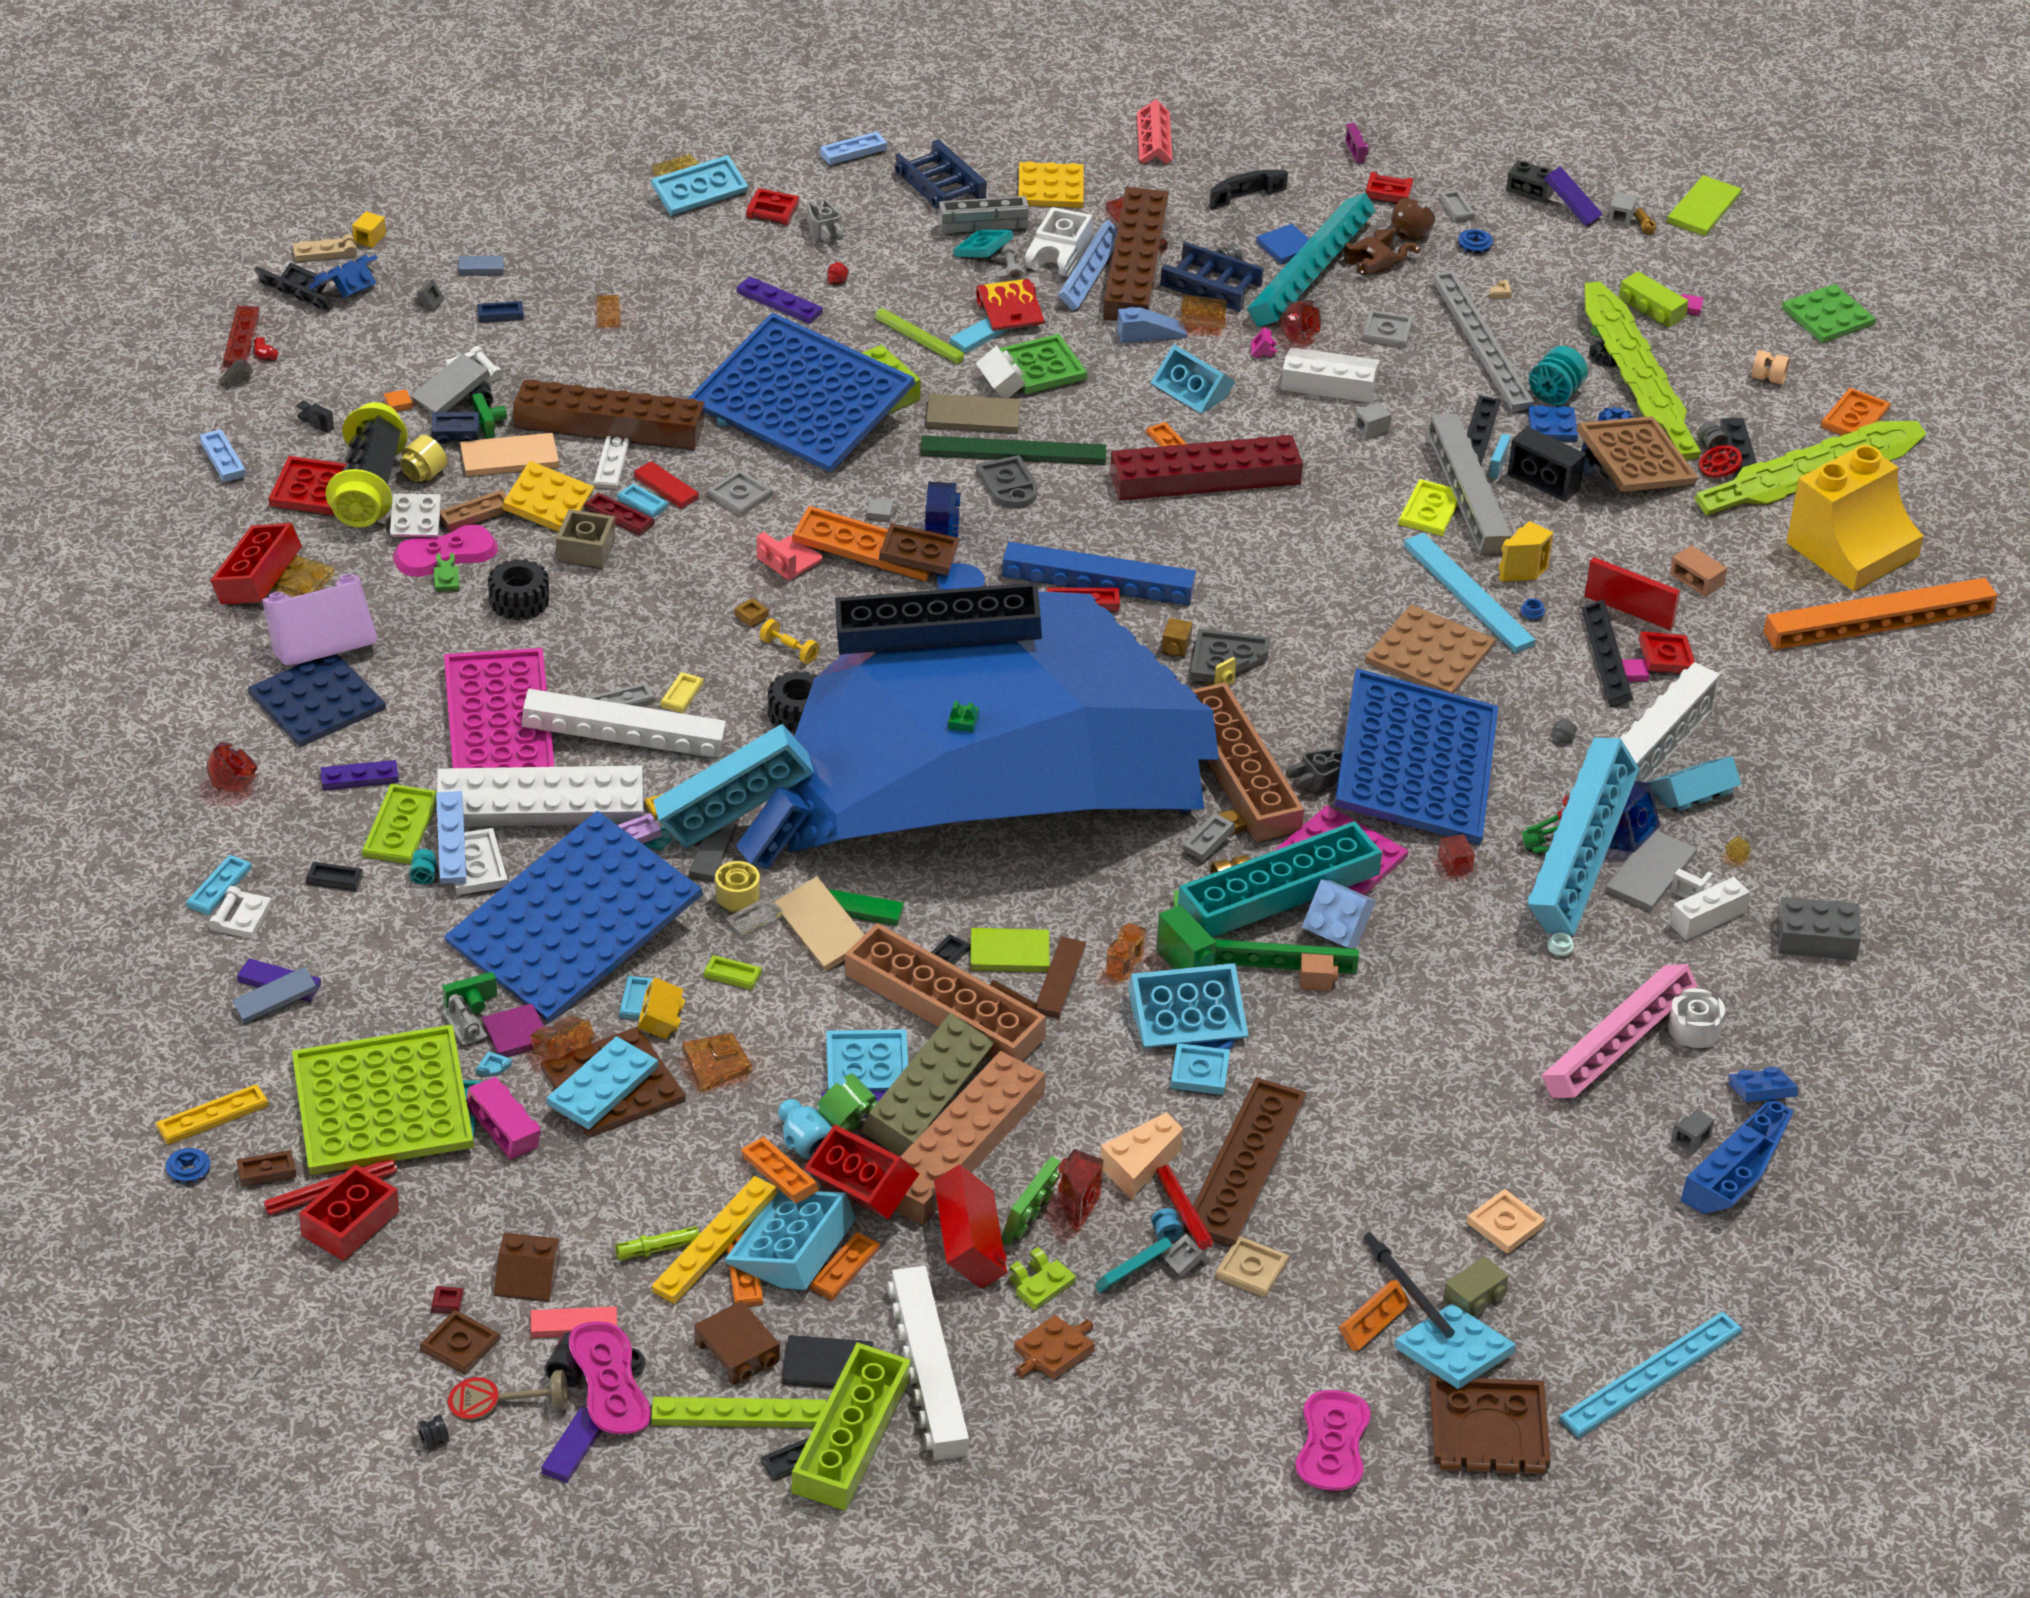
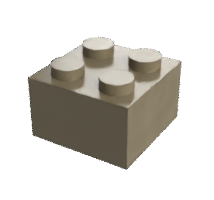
M569 509L556 537L557 561L603 568L616 539L615 516Z

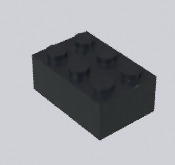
M1526 426L1512 439L1507 475L1567 502L1581 489L1586 453Z

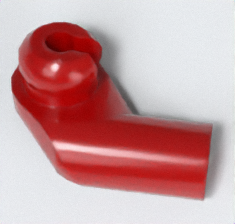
M257 337L254 340L256 357L264 360H276L278 357L277 349H273L271 345H266L263 337Z

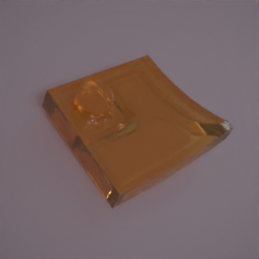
M733 1032L682 1042V1052L692 1070L700 1093L706 1092L723 1082L751 1074L752 1064Z

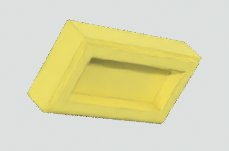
M681 672L661 700V707L683 714L703 686L704 678Z

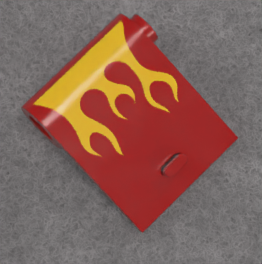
M1030 279L976 286L977 303L979 307L985 308L992 331L1045 324L1036 298L1034 282L1031 283Z

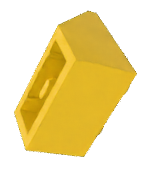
M1531 521L1522 528H1518L1516 533L1510 539L1505 540L1502 545L1501 552H1503L1502 561L1499 564V580L1503 582L1536 580L1549 567L1554 532Z

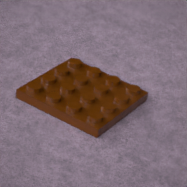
M638 1027L541 1062L542 1071L556 1090L616 1036L658 1060V1068L590 1129L580 1125L588 1138L686 1101L685 1093Z

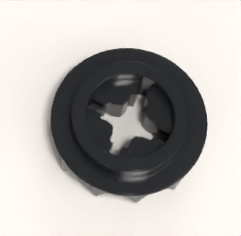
M1595 341L1594 345H1590L1589 356L1594 362L1607 366L1617 365L1614 358L1607 352L1604 341Z

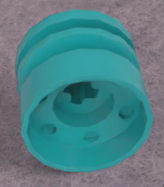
M1556 346L1551 348L1542 360L1533 367L1529 373L1528 382L1530 389L1539 400L1559 406L1566 403L1574 392L1580 388L1587 379L1589 370L1586 361L1575 349L1568 346Z

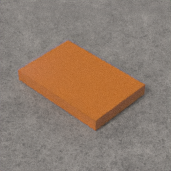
M1849 388L1821 421L1820 427L1843 436L1857 431L1860 427L1880 421L1890 409L1891 403Z

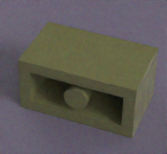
M1484 1256L1445 1283L1443 1301L1448 1305L1453 1303L1471 1316L1475 1314L1480 1315L1489 1304L1494 1301L1498 1302L1505 1297L1509 1275Z

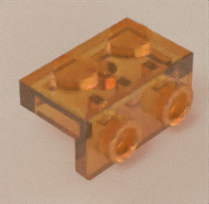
M1183 295L1180 323H1184V326L1196 328L1197 325L1214 331L1219 330V328L1225 329L1227 301Z

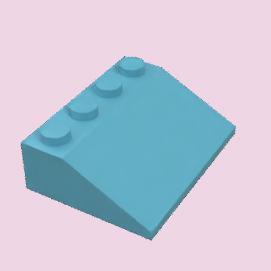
M1235 963L1131 974L1128 990L1132 1012L1143 1048L1177 1045V1043L1191 1044L1248 1038Z
M777 1190V1195L756 1216L725 1258L726 1264L780 1288L806 1290L856 1220L847 1194L816 1192L806 1200L795 1204L782 1191Z

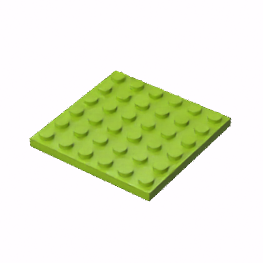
M453 1024L292 1050L310 1175L350 1169L355 1164L362 1167L384 1160L397 1161L474 1148Z

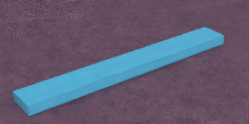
M1425 533L1404 540V547L1514 653L1535 646L1536 639Z
M1722 1311L1561 1414L1559 1422L1578 1439L1739 1336L1742 1333V1328Z

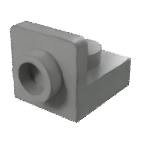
M1187 1234L1161 1256L1181 1278L1201 1260L1206 1265L1210 1262L1205 1254L1208 1249H1199L1195 1240L1193 1241Z

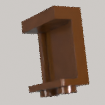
M743 1301L694 1324V1342L700 1349L708 1347L727 1369L729 1383L732 1386L740 1381L745 1382L749 1380L754 1374L764 1369H771L780 1361V1343Z

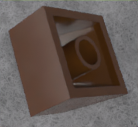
M504 1232L498 1252L494 1296L550 1302L560 1263L559 1238Z

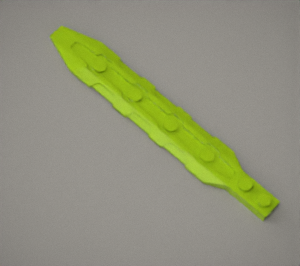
M1600 281L1585 283V312L1605 342L1604 346L1607 352L1614 358L1625 384L1629 385L1643 416H1653L1685 460L1698 459L1701 451L1684 423L1687 410L1679 396L1674 393L1665 371L1654 358L1651 347L1637 328L1635 319L1628 306Z
M1877 421L1843 436H1834L1822 440L1821 443L1811 447L1787 452L1779 458L1743 467L1735 480L1698 492L1694 499L1706 516L1742 503L1769 504L1784 499L1786 495L1795 493L1799 477L1846 454L1857 446L1863 444L1873 446L1881 452L1883 457L1891 461L1904 456L1927 433L1918 421Z

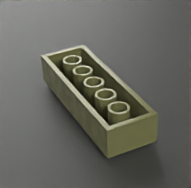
M950 1013L869 1112L861 1132L901 1157L960 1094L987 1060L995 1042Z

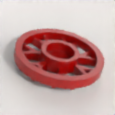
M1728 445L1717 446L1702 455L1699 460V467L1701 472L1707 477H1725L1740 468L1742 455L1736 447Z

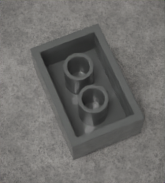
M1781 897L1777 916L1779 954L1857 960L1861 942L1858 903Z

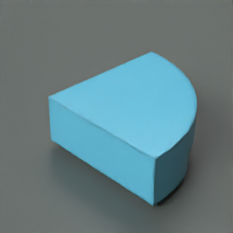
M488 1051L477 1066L476 1074L481 1076L501 1074L512 1066V1059Z

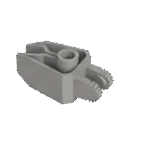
M818 198L817 205L807 201V224L812 238L823 240L825 243H830L831 237L843 240L844 233L841 228L842 214L828 200Z

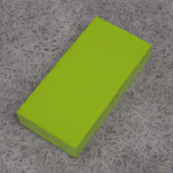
M712 955L703 972V978L753 990L762 974V967Z

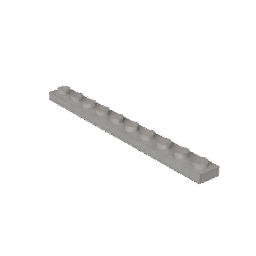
M1454 270L1434 273L1432 278L1434 285L1511 412L1528 410L1529 406L1534 404L1533 399Z

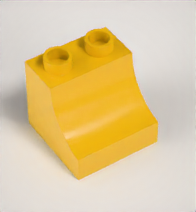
M1866 444L1857 446L1846 454L1798 478L1786 543L1853 592L1919 557L1924 535L1910 520L1901 501L1898 488L1899 467L1883 457L1881 452L1873 446Z

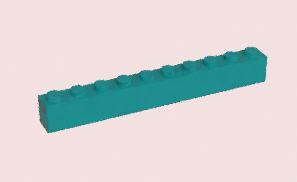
M1366 193L1346 199L1249 305L1247 311L1256 326L1260 327L1278 321L1340 252L1344 244L1348 243L1374 214L1376 210Z

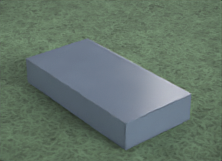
M459 256V276L504 275V256Z

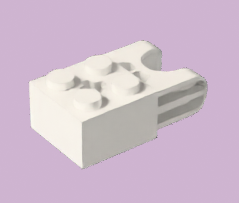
M1052 207L1038 228L1036 237L1026 252V269L1036 271L1044 264L1055 263L1059 267L1058 275L1069 277L1094 237L1093 215Z

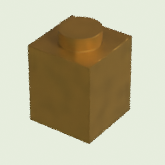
M1169 617L1162 635L1161 653L1185 657L1192 639L1193 622Z

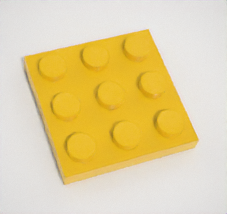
M1019 162L1018 197L1026 196L1028 206L1083 208L1084 165L1076 163Z
M529 460L505 498L502 509L559 532L568 510L582 511L584 504L593 493L594 486Z

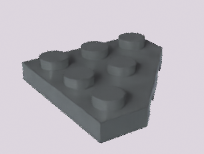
M1198 629L1190 680L1214 683L1215 667L1232 657L1236 659L1235 673L1267 660L1270 637Z

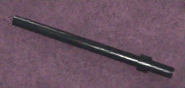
M1371 1232L1366 1233L1363 1240L1371 1248V1253L1375 1259L1387 1267L1445 1338H1451L1455 1333L1454 1329L1394 1260L1390 1249L1384 1243H1380Z

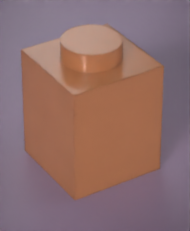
M1302 953L1300 989L1331 991L1332 982H1337L1338 966H1333V955Z

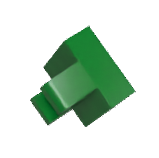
M954 701L948 720V729L974 732L979 717V707H975L971 702L967 706L959 705V701Z

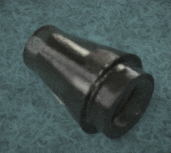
M244 359L235 360L227 371L218 378V382L227 390L236 384L250 379V375L253 374L252 367Z

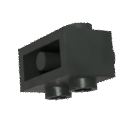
M1517 160L1508 172L1506 191L1546 203L1554 190L1544 178L1552 170L1530 164L1527 161Z

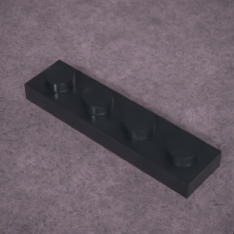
M1721 418L1720 426L1722 432L1728 437L1727 445L1736 447L1742 455V464L1734 472L1735 477H1737L1743 467L1755 464L1757 461L1744 418Z

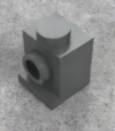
M1696 1109L1689 1117L1685 1116L1680 1123L1677 1121L1674 1124L1671 1142L1694 1154L1711 1137L1715 1119Z

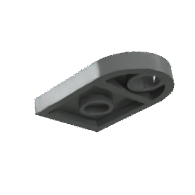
M1020 455L976 464V472L996 503L1008 508H1023L1031 505L1037 499L1038 485ZM1015 496H1021V497H1023V498L1018 499V498H1014V497H1015Z

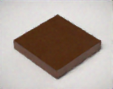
M454 1310L419 1346L420 1351L466 1375L500 1340V1334L463 1313Z

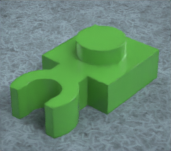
M450 553L448 561H443L441 554H437L436 561L438 567H434L435 592L459 591L458 566H454V554Z

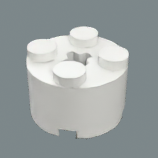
M1697 988L1686 989L1682 991L1680 996L1674 997L1668 1022V1031L1677 1045L1690 1048H1711L1716 1044L1721 1034L1725 1014L1724 1003L1719 997L1716 1000L1711 996V992Z

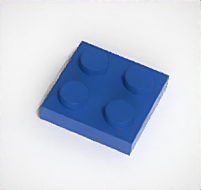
M1529 406L1530 428L1558 441L1577 442L1578 432L1576 431L1577 424L1574 407Z
M1766 1067L1763 1071L1756 1072L1740 1070L1737 1074H1729L1730 1086L1746 1102L1798 1097V1086L1777 1067Z

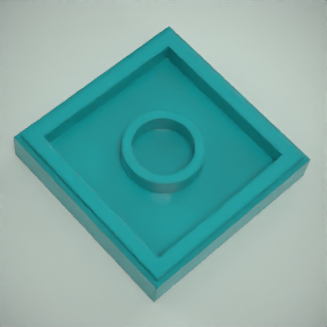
M978 230L956 246L953 252L956 257H989L1014 238L1012 230Z

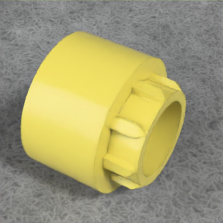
M420 435L404 448L402 459L400 460V466L405 475L416 482L430 481L448 463L447 456L442 447L427 435Z
M733 861L718 868L715 874V898L722 907L732 913L746 912V910L758 902L760 897V874L756 867L747 862Z

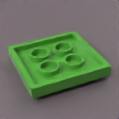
M1836 284L1784 301L1782 304V309L1821 343L1873 326L1876 322L1874 316Z
M1060 334L999 348L1002 352L1007 350L1015 360L1012 362V365L1016 363L1024 374L1021 377L1026 384L1021 390L1024 394L1087 379V371Z

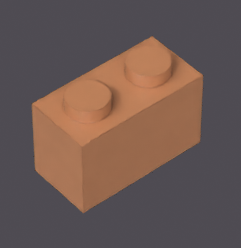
M1692 545L1673 556L1670 570L1672 576L1705 597L1724 586L1727 567Z

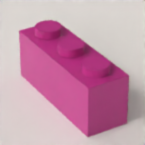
M496 1076L468 1088L466 1099L468 1110L510 1160L538 1147L541 1134L538 1123L529 1117L523 1105L513 1098L508 1087L503 1085Z

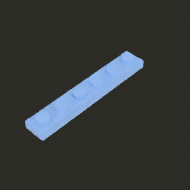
M1110 220L1102 223L1058 294L1063 303L1072 311L1080 306L1114 251L1117 229Z

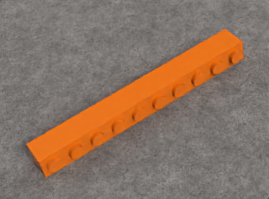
M1979 578L1767 614L1763 632L1774 650L1993 613L1998 595L1986 578Z

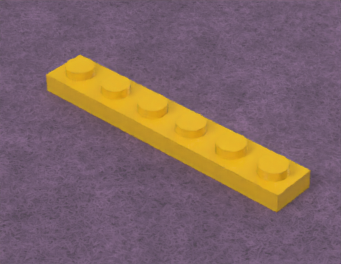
M754 1176L651 1286L653 1293L676 1304L777 1195L776 1186Z

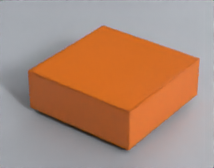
M406 389L384 393L386 404L396 412L413 409L412 400Z

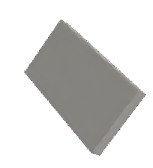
M1651 829L1607 884L1605 892L1652 912L1672 886L1676 871L1678 869L1684 870L1696 855L1697 848Z

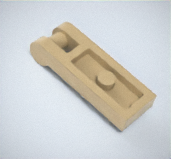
M347 234L341 239L293 243L295 262L355 257L357 255L355 238L353 235Z

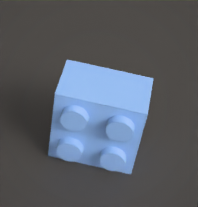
M1321 879L1302 928L1347 948H1357L1376 900L1333 881Z

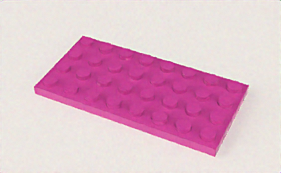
M543 648L444 654L453 768L555 767L551 731L522 727L523 707L528 689L547 692Z

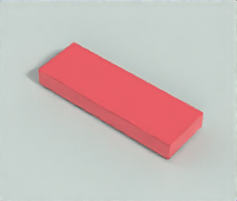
M616 1307L531 1310V1338L561 1337L562 1334L571 1332L574 1327L586 1322L601 1321L617 1326Z

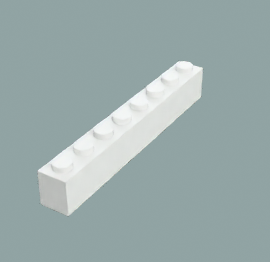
M528 689L522 717V727L720 758L726 724L724 720Z
M926 1266L892 1270V1282L887 1283L888 1295L890 1299H895V1303H893L894 1319H900L898 1336L899 1340L905 1341L906 1344L903 1346V1356L911 1360L909 1382L916 1385V1389L913 1390L915 1406H921L922 1410L919 1411V1422L921 1429L926 1428L927 1433H924L926 1451H932L934 1461L968 1456L969 1437Z

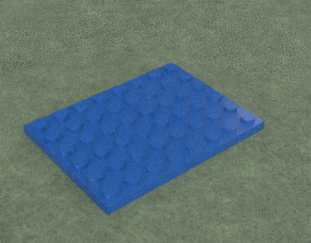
M772 312L687 399L692 398L697 401H705V413L715 418L719 417L742 431L826 471L832 472L916 383L914 377Z
M1356 668L1352 683L1334 806L1480 845L1484 832L1498 706Z
M597 810L444 935V938L449 945L485 973L493 971L496 982L524 1004L534 1005L538 1015L550 1023L703 895L701 887Z

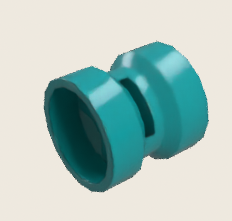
M419 849L413 853L409 878L415 884H430L434 881L438 858L433 851Z

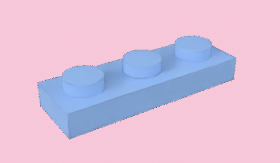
M878 132L821 146L820 155L829 165L887 150V142Z
M222 429L199 435L202 447L223 482L246 477L245 468Z

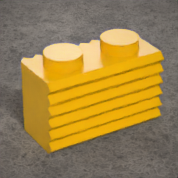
M654 977L645 991L637 1026L638 1029H642L643 1032L647 1031L648 1034L652 1033L653 1036L657 1035L658 1038L662 1037V1039H667L671 1031L675 1033L681 1021L677 1014L681 1012L685 1003V999L682 998L684 989Z

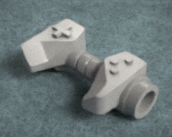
M1010 242L999 248L998 252L991 254V261H1000L1007 265L1005 269L996 272L997 282L1021 280L1025 272L1022 266L1016 264L1019 251Z

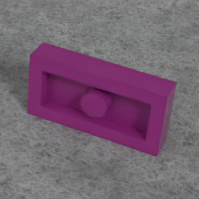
M1347 123L1345 141L1356 164L1365 163V157L1369 153L1368 144L1364 142L1362 132L1358 130L1356 124Z

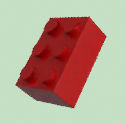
M355 1164L299 1212L301 1236L344 1261L399 1212L398 1189Z

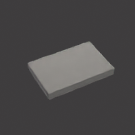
M462 353L414 392L411 397L417 404L431 413L447 412L490 376L488 369Z

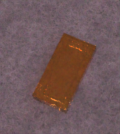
M596 295L598 328L621 327L619 295Z

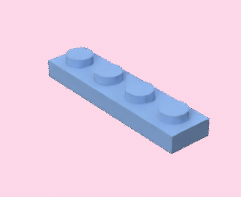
M462 791L436 792L440 883H466Z

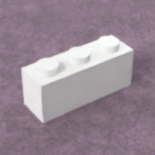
M1735 877L1725 880L1675 903L1670 926L1685 940L1693 938L1745 914L1750 891Z

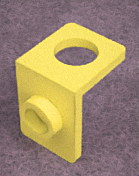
M1232 657L1218 664L1215 667L1214 683H1204L1208 686L1224 682L1228 686L1233 684L1235 681L1236 659Z

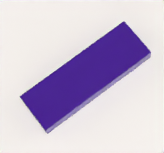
M1561 166L1544 178L1585 226L1590 225L1601 217L1602 212Z
M249 958L238 973L237 979L240 983L259 988L294 971ZM311 976L318 991L322 985L321 978ZM316 992L300 999L311 1002Z
M580 1407L543 1463L541 1474L565 1483L569 1482L602 1431L593 1423L587 1407Z

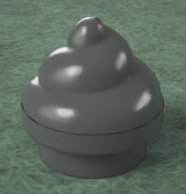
M1565 718L1556 721L1552 727L1554 742L1560 744L1561 742L1567 743L1572 741L1576 737L1577 727Z

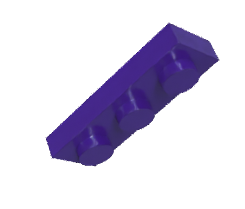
M396 760L320 767L323 790L399 783Z

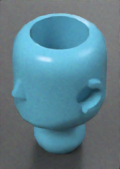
M795 1099L784 1101L778 1109V1116L784 1122L783 1133L786 1146L790 1150L794 1149L803 1159L810 1160L831 1130V1125L817 1109L810 1106L802 1107V1104Z

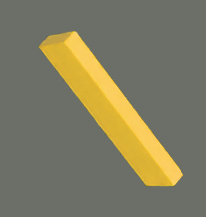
M255 1084L156 1122V1127L167 1145L269 1107V1104L259 1086Z

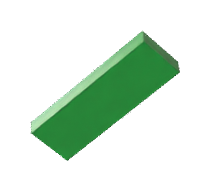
M828 889L850 918L898 926L904 909V902Z

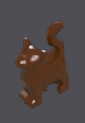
M1397 229L1376 230L1373 237L1364 238L1356 244L1345 243L1344 260L1349 264L1357 263V271L1361 275L1390 269L1393 265L1407 257V251L1418 254L1421 250L1416 243L1407 242L1399 248L1398 253H1394L1392 251L1395 250L1393 239Z

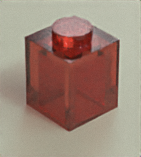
M1465 835L1441 838L1438 857L1448 876L1464 875L1473 872L1475 853Z

